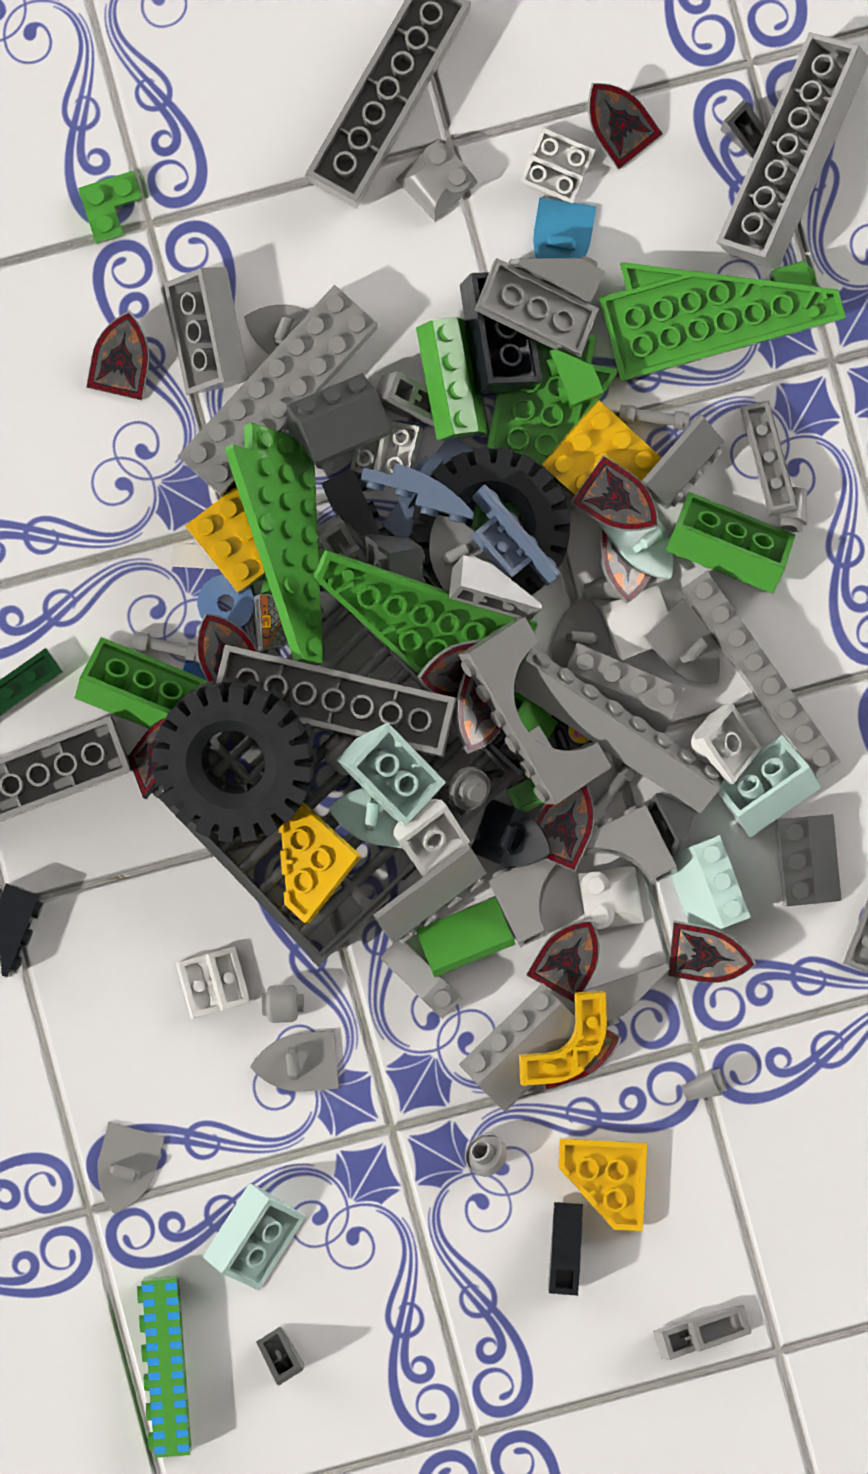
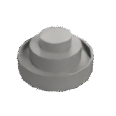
M475 767L460 769L453 775L449 783V799L454 805L463 810H474L480 807L488 797L490 781L483 771Z
M485 1133L477 1136L468 1145L465 1153L467 1167L478 1176L487 1177L495 1174L505 1163L507 1157L506 1145L494 1134Z

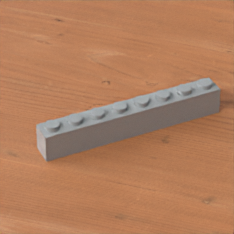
M706 571L684 586L681 591L711 631L714 639L780 733L810 766L816 779L839 764L841 761L710 574Z
M531 648L520 663L514 682L515 691L592 742H598L601 748L700 814L720 790L724 778L713 765H707L698 759L691 750L680 747L667 734L656 731L643 718L632 715L619 702L608 699L596 687L584 683L575 677L572 671L562 668L551 661L550 657L545 653Z

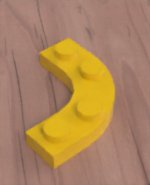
M604 991L574 993L575 1027L568 1043L560 1049L551 1052L519 1055L520 1084L522 1086L552 1084L571 1079L583 1072L595 1055H598L605 1039L607 1026L606 993Z

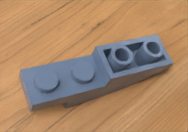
M396 463L392 474L363 468L361 480L367 482V488L382 492L384 487L396 489L395 495L412 499L413 494H416L415 505L421 508L420 513L437 517L438 512L450 515V521L466 524L467 519L474 520L475 514L463 500L442 483L422 472Z

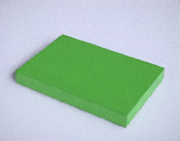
M496 897L432 922L425 927L415 929L434 978L515 945Z

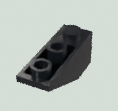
M350 470L321 483L333 513L338 515L340 519L364 539L365 535L369 534L388 536L384 527L378 529L374 518L379 517L373 501L368 503L363 492L368 489L365 482L361 480V474L356 476L354 470Z
M11 883L5 884L0 897L1 973L4 977H11L12 972L17 974L23 957L19 956L23 945L28 946L33 934V930L29 929L33 918H39L44 905L43 902H40L42 895Z
M554 1202L548 1277L549 1294L578 1296L583 1204Z

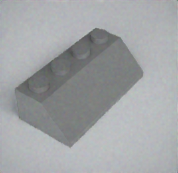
M227 267L199 268L165 282L164 287L186 395L228 388L247 381L249 376Z
M576 643L566 667L574 673L575 677L586 684L593 685L602 695L610 700L619 702L626 711L634 716L643 718L650 727L662 733H665L684 692V688L579 643Z
M467 844L372 916L392 943L398 940L403 944L415 935L412 930L420 923L425 927L439 917L436 914L438 909L444 905L447 909L451 908L461 900L458 894L466 888L472 892L485 881L482 876L487 872Z
M542 983L459 1065L506 1112L533 1086H522L520 1084L519 1055L546 1053L560 1049L568 1043L574 1033L575 1016Z

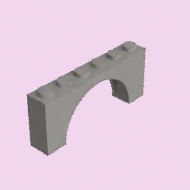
M525 617L514 618L460 653L461 667L466 675L472 677L476 683L477 695L483 702H487L492 711L490 716L493 722L499 728L501 727L505 733L507 746L512 752H516L521 761L520 768L527 777L531 778L536 786L534 791L539 800L545 802V804H558L612 766L598 742L585 743L578 748L568 751L557 750L535 739L521 722L514 701L515 677L523 658L532 647L539 643V640Z
M639 805L633 806L623 812L624 816L616 820L608 818L597 825L598 828L593 830L583 854L584 856L604 853L624 858L638 867L648 878L651 885L678 873L677 866L646 805L641 808ZM545 859L529 866L516 867L511 870L508 868L501 869L492 875L493 879L489 880L490 886L520 948L546 936L541 918L542 898L547 884L562 866Z

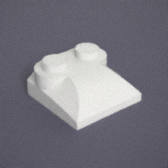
M733 703L724 704L709 714L694 732L691 739L694 753L699 758H708L729 785L735 783L762 749Z
M430 799L407 825L398 822L394 828L395 839L403 847L423 877L470 842L447 805L438 799Z
M635 865L578 874L585 920L592 919L596 930L644 923Z

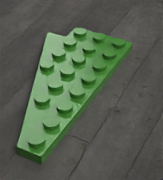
M625 262L620 263L627 290L599 297L621 382L846 319L838 289Z
M589 335L580 360L593 365L592 359L597 338L594 335ZM536 340L542 382L512 392L497 394L487 447L492 449H499V447L511 449L516 453L529 456L541 465L601 397L571 409L568 402L563 404L557 387L561 386L558 376L552 377L546 362L550 359V351L554 349ZM593 365L605 393L616 377L618 369ZM500 498V502L509 512L513 513L517 518L521 516L512 503L508 501L505 504L503 503L505 499ZM477 503L474 510V520H472L471 529L474 532L490 520Z
M250 423L244 426L245 448L232 444L225 447V453L293 660L318 666L323 664L320 583L314 578L319 564L315 464L293 436Z
M324 550L314 574L317 582L418 675L426 664L442 650L457 643L483 639L515 618L449 599L450 591L328 550ZM531 619L528 623L533 632H535L538 624L535 620Z

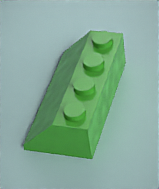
M458 317L433 319L416 327L437 441L488 435L489 429L483 397L476 394L465 320Z
M688 492L666 551L773 594L786 567L796 535Z
M100 637L80 676L75 699L149 729L159 720L167 718L166 716L184 696L192 690L196 691L202 684L208 681Z

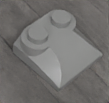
M439 139L427 146L424 153L396 178L398 183L435 222L477 184V180L470 170Z

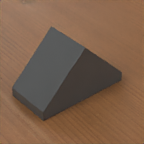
M743 100L723 121L720 130L753 159L766 128L749 104Z
M656 793L647 808L673 857L676 856L687 836L696 810L664 794Z
M281 1326L256 1341L278 1386L303 1371L305 1363Z

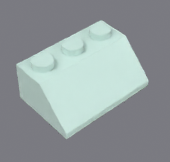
M389 723L356 738L336 760L392 818L404 825H407L446 783Z
M781 735L760 750L734 784L729 785L723 779L717 794L738 824L749 837H752L821 789V786L810 766L786 738Z
M715 836L678 851L676 856L672 857L677 866L678 873L671 875V879L688 923L722 929L751 918L720 836Z
M249 1183L203 1255V1258L222 1274L260 1290L306 1216L269 1192Z

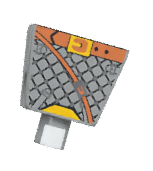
M269 594L254 596L257 651L289 645L273 596Z

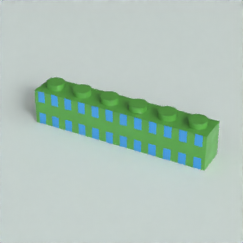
M179 1275L143 1278L141 1281L142 1286H137L138 1304L143 1303L144 1315H139L140 1333H145L146 1344L141 1345L142 1362L148 1363V1373L144 1374L143 1379L144 1390L150 1391V1403H146L147 1421L152 1420L153 1432H148L149 1450H154L155 1458L190 1455L192 1446Z

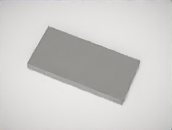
M498 258L493 261L475 307V311L577 359H580L599 308Z

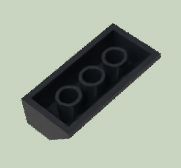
M489 272L470 273L459 286L476 394H504L540 384L542 382L536 340L475 311Z

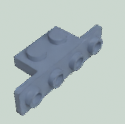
M460 439L445 440L438 451L433 453L430 458L425 455L415 470L431 477L432 473L440 465H444L452 457L462 452L467 453L473 450ZM413 494L412 499L400 496L399 502L382 523V526L396 537L408 538L411 535L413 529L412 517L417 495Z
M486 485L482 486L472 496V499L490 520L471 535L472 539L495 566L510 579L529 565L547 586L550 585L561 575L556 563L538 547L536 539L527 534L519 524L517 517L509 512L500 502L499 496Z

